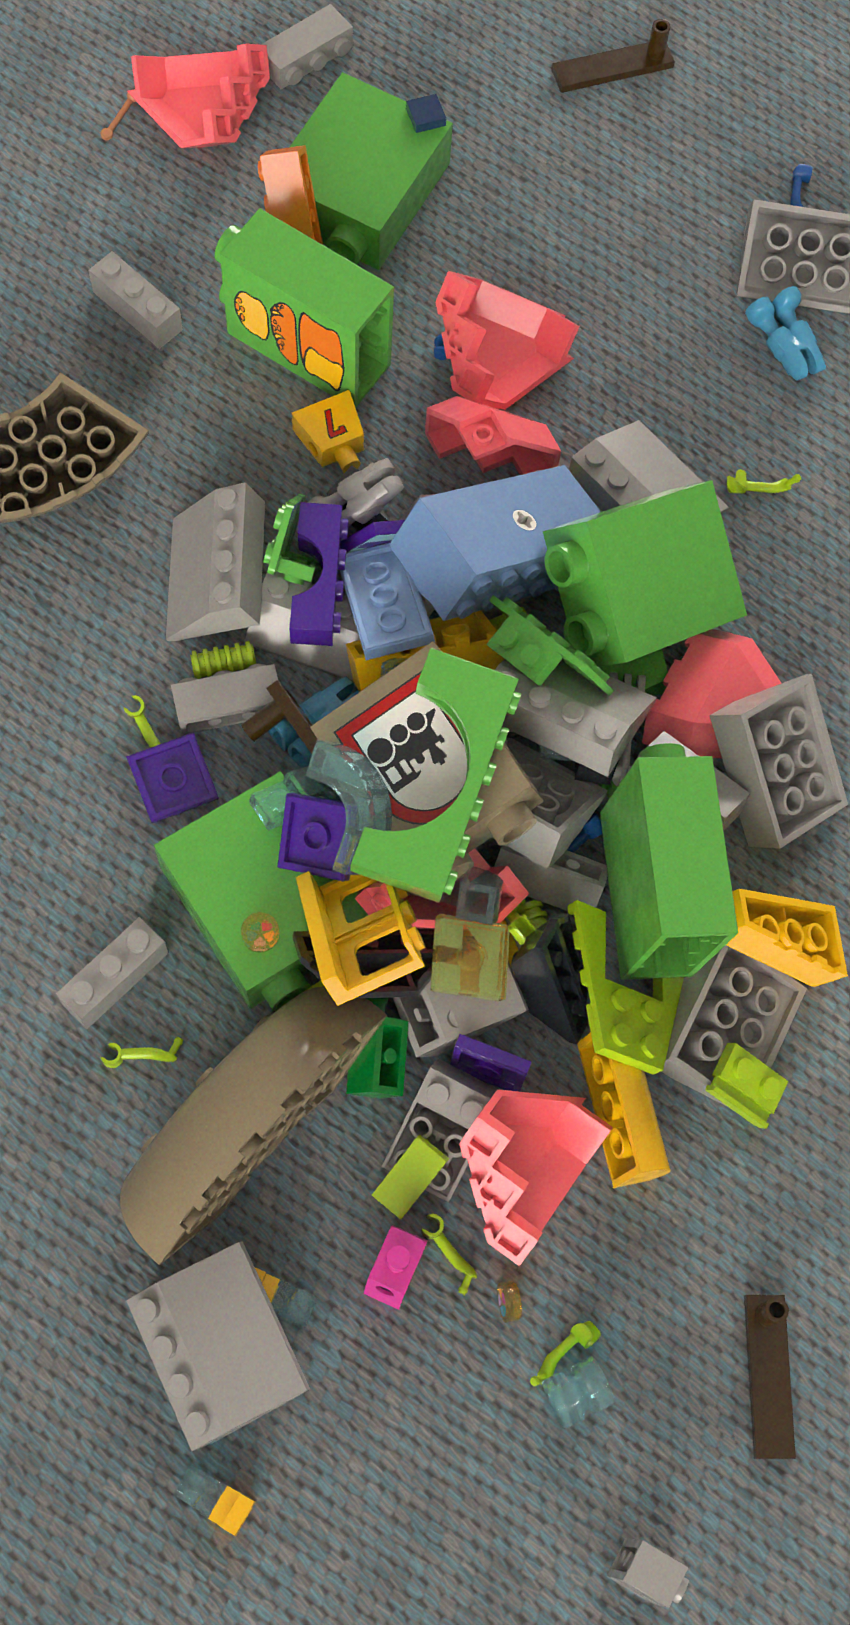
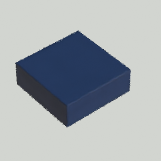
M437 94L406 101V110L416 133L446 126V116Z

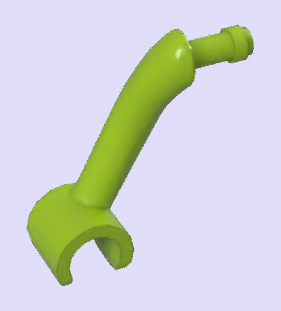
M740 469L736 471V478L730 475L727 476V490L729 493L743 494L746 491L780 493L791 490V485L800 482L801 476L795 474L790 479L783 478L772 483L747 481L746 471Z
M131 696L135 701L140 702V710L130 712L124 707V711L129 717L135 719L150 748L160 745V741L144 715L146 710L144 701L139 696Z
M525 899L506 917L511 922L508 930L520 945H523L526 942V937L536 930L526 915L517 913L525 905Z
M180 1037L175 1038L169 1052L153 1047L121 1049L118 1044L109 1043L108 1047L118 1052L117 1057L110 1061L104 1057H100V1059L109 1068L120 1066L124 1059H151L175 1062L177 1060L175 1054L180 1045L183 1044V1039Z
M429 1214L427 1218L435 1220L439 1224V1230L436 1233H430L425 1229H421V1232L426 1238L433 1239L449 1262L458 1271L465 1274L462 1284L458 1288V1293L465 1295L468 1292L472 1278H477V1272L456 1251L444 1235V1221L437 1214Z
M591 1321L574 1325L570 1330V1335L545 1357L537 1374L538 1376L531 1377V1385L538 1386L541 1384V1386H547L553 1377L559 1360L578 1342L585 1349L591 1347L601 1336L599 1329Z

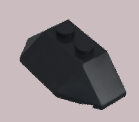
M561 913L549 919L526 937V942L513 955L511 968L529 1013L568 1042L578 1044L588 1024L586 1010L588 987L583 986L581 983L579 971L584 969L581 949L577 950L574 946L572 935L574 929L569 914Z
M436 929L418 930L425 945V948L420 950L424 967L356 998L418 997L433 978L434 962L444 964L448 958L447 948L435 945ZM400 930L360 947L356 952L363 976L374 973L409 955L403 943ZM294 931L292 938L300 963L321 981L309 931Z

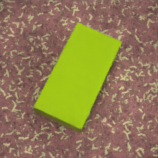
M419 1134L376 1188L372 1196L399 1219H402L449 1158Z

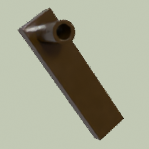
M665 19L655 20L652 25L649 42L552 63L551 71L560 92L564 93L673 68L675 60L667 45L671 28L670 23Z
M276 680L266 688L274 700L241 725L243 730L255 742L287 718L337 792L350 804H354L357 801L310 728L313 725L291 692Z
M745 1295L744 1306L754 1459H796L786 1320L789 1308L785 1302V1295Z

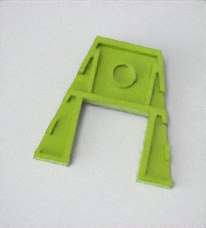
M579 900L572 902L568 905V914H574L577 930L572 933L574 946L577 950L581 949L584 969L579 971L582 985L588 987L591 1002L586 1005L594 1053L630 1065L652 1075L663 1071L684 977L653 978V998L606 979V912Z

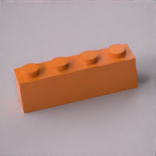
M306 145L266 151L260 155V161H258L259 178L261 181H264L267 193L264 196L266 212L323 245Z

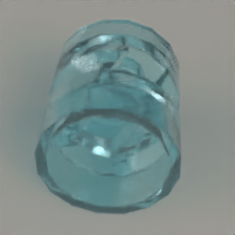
M592 1356L572 1365L571 1374L568 1376L563 1372H559L541 1381L545 1395L563 1429L584 1420L587 1410L596 1414L615 1404L609 1383L599 1364Z

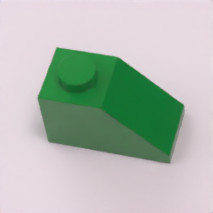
M390 1017L384 1019L348 1070L346 1094L371 1098L403 1096L409 1021Z

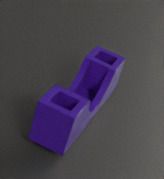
M300 502L298 548L300 551L309 554L319 563L322 573L319 580L309 590L292 596L289 626L291 644L333 646L334 633L340 634L342 613L335 612L336 602H343L344 581L338 580V571H345L346 549H340L341 539H348L349 519L342 518V505Z

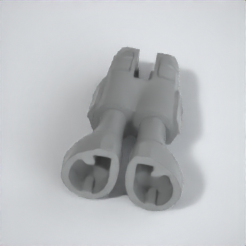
M385 458L375 463L372 462L363 470L357 471L339 482L336 493L327 497L315 496L308 503L337 504L342 506L347 503L346 509L342 511V518L349 519V527L355 521L365 524L375 515H378L384 509V506L403 490L404 485L398 476H393L395 468L391 461Z

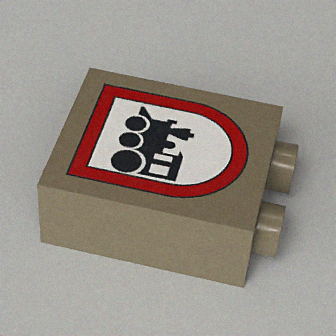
M434 641L310 727L376 830L402 831L427 824L444 813L453 804L465 784L467 758L464 743L458 729L441 708L428 699L415 694L417 683L430 648L441 651ZM505 743L502 751L494 748L490 762L497 764L489 786L481 784L477 795L484 802L477 821L469 820L464 833L470 835L471 839L464 858L455 857L451 870L458 872L456 881L474 866V862L468 854L470 851L492 836L500 846L511 843L527 833L537 822L531 810L544 800Z

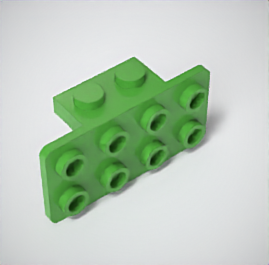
M299 493L293 499H289L288 502L286 501L282 508L279 507L273 528L279 530L276 538L269 542L263 563L269 564L267 573L274 575L276 572L285 574V580L304 585L305 581L311 582L317 574L319 563L314 558L290 551L299 521L300 502H304L306 495Z
M494 595L490 597L488 601L507 617L486 644L498 655L539 686L542 685L562 660L608 696L613 693L614 690L606 683L610 677L594 665L595 663L580 650L575 651L566 640L554 631L551 633L544 624L531 614L527 615L524 613L523 609L507 596L503 601Z

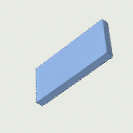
M390 543L347 553L345 571L339 570L342 581H344V588L366 660L425 646L432 641L435 642L421 594L414 585L411 575L390 548Z

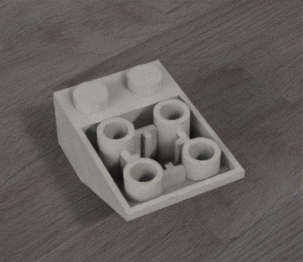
M503 947L501 949L499 999L432 990L433 978L418 997H393L401 1020L409 1021L408 1038L416 1057L439 1056L455 1047L459 1034L473 1039L529 1010ZM480 949L444 963L460 966L458 991L477 993Z
M438 1058L430 1067L381 1167L391 1171L420 1134L449 1158L425 1190L449 1202L469 1164L467 1158L462 1156L459 1143L498 1089Z

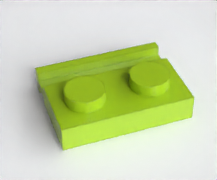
M727 1043L713 1071L712 1076L714 1079L711 1085L706 1086L705 1091L751 1124L767 1129L769 1125L767 1123L770 1114H774L788 1081L737 1043Z

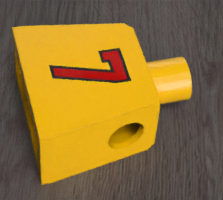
M349 390L292 412V428L294 433L322 467L338 462L343 473L351 465L356 469L360 467L361 463L356 453L364 451V433Z

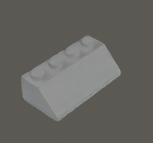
M276 572L274 575L267 573L262 583L260 625L248 627L245 641H250L253 647L341 678L347 676L354 682L345 644L360 639L347 596L343 595V602H336L335 612L342 613L340 634L334 633L333 646L291 644L289 626L292 596L303 593L314 585L308 582H304V585L289 582L284 579V574Z

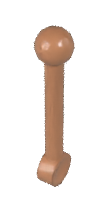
M127 93L126 102L109 127L101 130L102 139L110 140L113 138V131L131 104L137 102L129 93Z

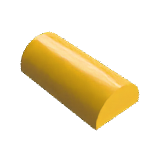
M590 1032L578 1042L577 1046L594 1113L613 1127L602 1142L613 1188L653 1180L668 1174L671 1170L645 1072L594 1053Z

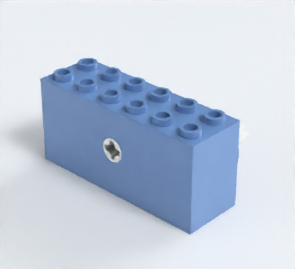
M562 465L421 497L389 546L413 578L414 585L421 594L428 618L435 609L443 621L456 617L463 619L473 612L483 609L484 611L494 609L495 606L488 601L492 595L501 601L507 596L516 603L522 598L528 596L538 597L545 591L552 589L559 591L558 586L550 580L546 572L545 554L547 546L542 531L601 511L568 468Z

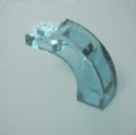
M317 740L305 776L333 788L340 796L346 811V827L332 869L344 875H360L350 871L364 827L391 831L392 810L389 793L377 769L362 754L337 742Z
M307 766L288 772L283 781L253 793L249 799V803L268 831L283 825L287 793H297L345 802V799L337 792L320 766Z
M473 866L470 871L455 881L451 895L443 892L440 902L457 907L455 918L493 925L498 921L504 881L501 877L490 871ZM408 892L410 896L424 898L422 896Z

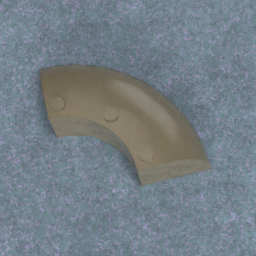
M60 372L52 384L39 396L28 402V405L9 414L8 412L0 414V523L20 521L46 514L68 505L93 491L114 475L132 457L148 436L149 430Z
M325 986L308 989L284 1004L272 1015L264 1016L254 1027L253 1031L214 1069L212 1067L208 1068L197 1080L196 1085L198 1087L176 1110L159 1133H155L143 1145L141 1149L143 1154L123 1182L120 1193L121 1212L129 1232L139 1246L160 1265L221 1216L251 1178L249 1174L265 1158L269 1157L303 1116L306 1117L333 1093L387 1015L366 998H355L337 1006Z

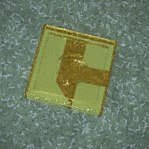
M445 914L435 916L430 991L494 1001L506 1000L509 925Z

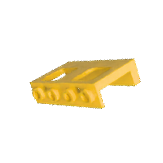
M310 871L296 877L321 982L337 1006L424 967L420 950L424 949L425 945L416 926L412 927L411 925L417 922L414 911L408 900L404 901L403 899L409 896L408 891L386 884L392 904L355 922L348 923L342 905L343 899L356 891L378 882L377 880L350 872V879L348 881L333 880L319 887ZM400 930L403 943L409 955L374 973L363 976L356 956L357 950L372 941Z

